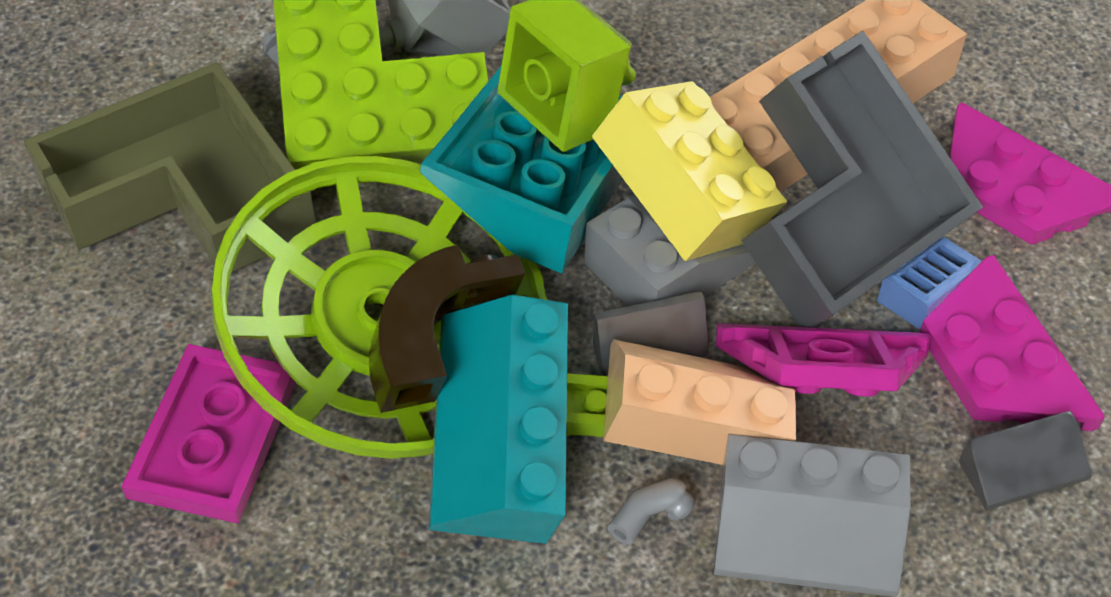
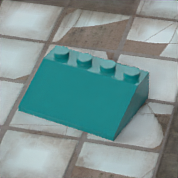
M500 66L421 163L420 173L511 253L562 274L585 239L586 223L601 214L623 178L595 140L562 152L497 93L501 72Z

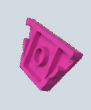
M963 102L957 106L953 118V135L948 156L983 206L976 213L1031 245L1053 238L1056 233L1061 231L1071 232L1086 227L1091 217L1106 212L1111 214L1110 184Z
M994 255L987 256L923 320L919 333H929V351L973 420L990 422L1014 420L1025 424L1071 411L1076 421L1080 422L1081 430L1094 431L1101 426L1105 415Z
M717 323L715 345L779 386H791L797 393L814 394L820 392L821 388L844 389L852 395L870 397L877 395L879 391H898L928 357L930 335L929 333Z

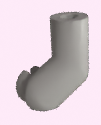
M673 478L636 489L609 523L608 531L617 541L631 545L653 515L665 511L671 520L684 519L695 507V498L690 492L685 490L686 484Z

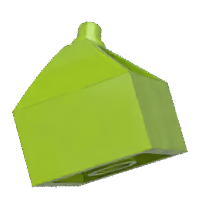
M528 0L513 5L510 9L497 93L562 152L594 140L592 135L618 103L622 85H630L635 80L636 72L630 66L628 58L631 42L580 0Z

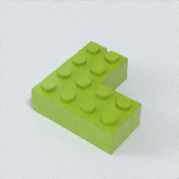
M273 0L286 157L295 170L314 162L345 156H381L421 164L488 82L484 52L382 61L376 0ZM358 182V184H362V183H372V182Z

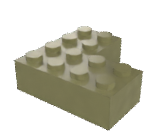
M218 62L23 140L38 181L54 209L59 213L61 221L78 250L177 208L215 265V259L224 235L241 208L262 188L286 173L295 170ZM311 191L289 200L272 211L262 222L288 243L295 235L316 223ZM247 239L238 253L232 272L268 255L251 240Z

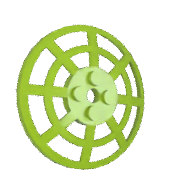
M345 156L314 162L288 172L262 188L241 208L227 229L215 259L211 306L214 329L224 358L242 387L266 412L290 430L322 446L359 456L388 459L433 454L434 439L430 438L421 413L435 409L436 401L380 413L377 402L361 400L338 392L352 371L370 376L369 351L378 321L368 316L365 307L373 303L384 305L387 295L398 278L418 260L435 251L455 246L446 237L462 213L477 223L420 173L421 164L381 156ZM358 182H378L404 186L429 194L443 201L428 226L399 215L363 212ZM336 185L341 215L312 224L295 235L288 243L262 222L272 211L294 197L317 188ZM479 225L497 244L505 257L515 255ZM374 230L394 233L410 238L417 243L407 257L391 251L371 250L367 231ZM345 233L349 254L335 261L326 271L303 255L319 242ZM247 239L251 240L274 260L263 287L262 316L229 315L228 310L230 276L238 253ZM461 251L465 263H470L471 260ZM519 256L525 276L515 295L547 300L542 275L537 263ZM288 272L315 290L311 314L279 316L280 291ZM441 320L434 325V336L438 350L440 347ZM316 336L323 349L333 359L321 375L315 378L296 359L285 338ZM234 338L268 340L270 348L282 368L300 387L307 391L292 410L272 397L255 379L240 356ZM327 404L338 410L359 416L383 419L397 418L406 442L385 443L359 440L328 431L312 422Z

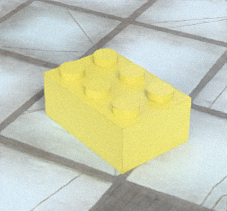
M693 81L625 92L592 135V138L685 262L742 245V239L768 223L787 203V200L776 188L775 180L771 174L758 165L743 146L741 136L725 123L712 106L709 95L703 89L696 86Z

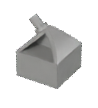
M388 0L392 20L386 21L385 26L379 28L381 48L389 45L393 49L402 47L407 52L426 56L484 52L486 55L507 33L511 8L506 0Z

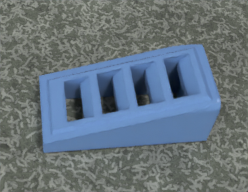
M942 237L883 279L877 302L920 330L923 320L982 261L947 238ZM932 262L936 266L940 267L941 269L949 273L950 276H947L937 268L933 267L932 265H930V263ZM922 272L923 274H925L926 276L930 277L931 279H933L934 281H936V282L939 283V284H938V285L935 284L934 282H932V281L929 280L928 278L924 277V276L921 275L920 273ZM913 282L914 284H916L917 286H919V287L922 288L923 290L927 291L928 293H927V294L924 293L923 291H921L920 289L916 288L915 286H913V285L910 284V283Z

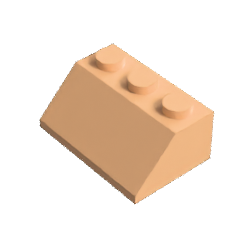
M613 339L610 345L603 441L723 465L728 434L786 441L796 440L795 389L791 386H779L752 368Z

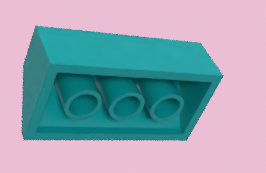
M509 295L443 315L439 353L447 377L436 400L428 530L547 544L564 519L566 505L568 303Z

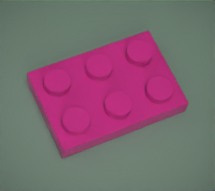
M192 344L187 345L121 486L126 499L239 524L280 421L266 412L242 387L221 350ZM240 355L255 379L272 397L287 407L296 382L282 368L280 363Z

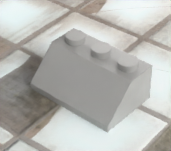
M728 434L721 471L713 575L897 597L900 589L911 508L910 455Z

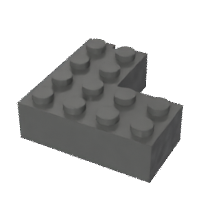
M864 31L859 32L829 51L823 57H819L787 77L759 100L782 137L818 188L741 240L799 327H811L835 315L983 208Z

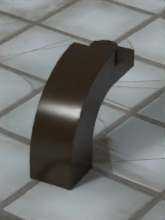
M459 245L435 251L421 258L398 278L385 299L369 351L370 380L380 413L435 402L437 400L447 373L435 341L434 325L445 314L509 295H515L525 276L519 255L501 258L495 255H485L466 264Z

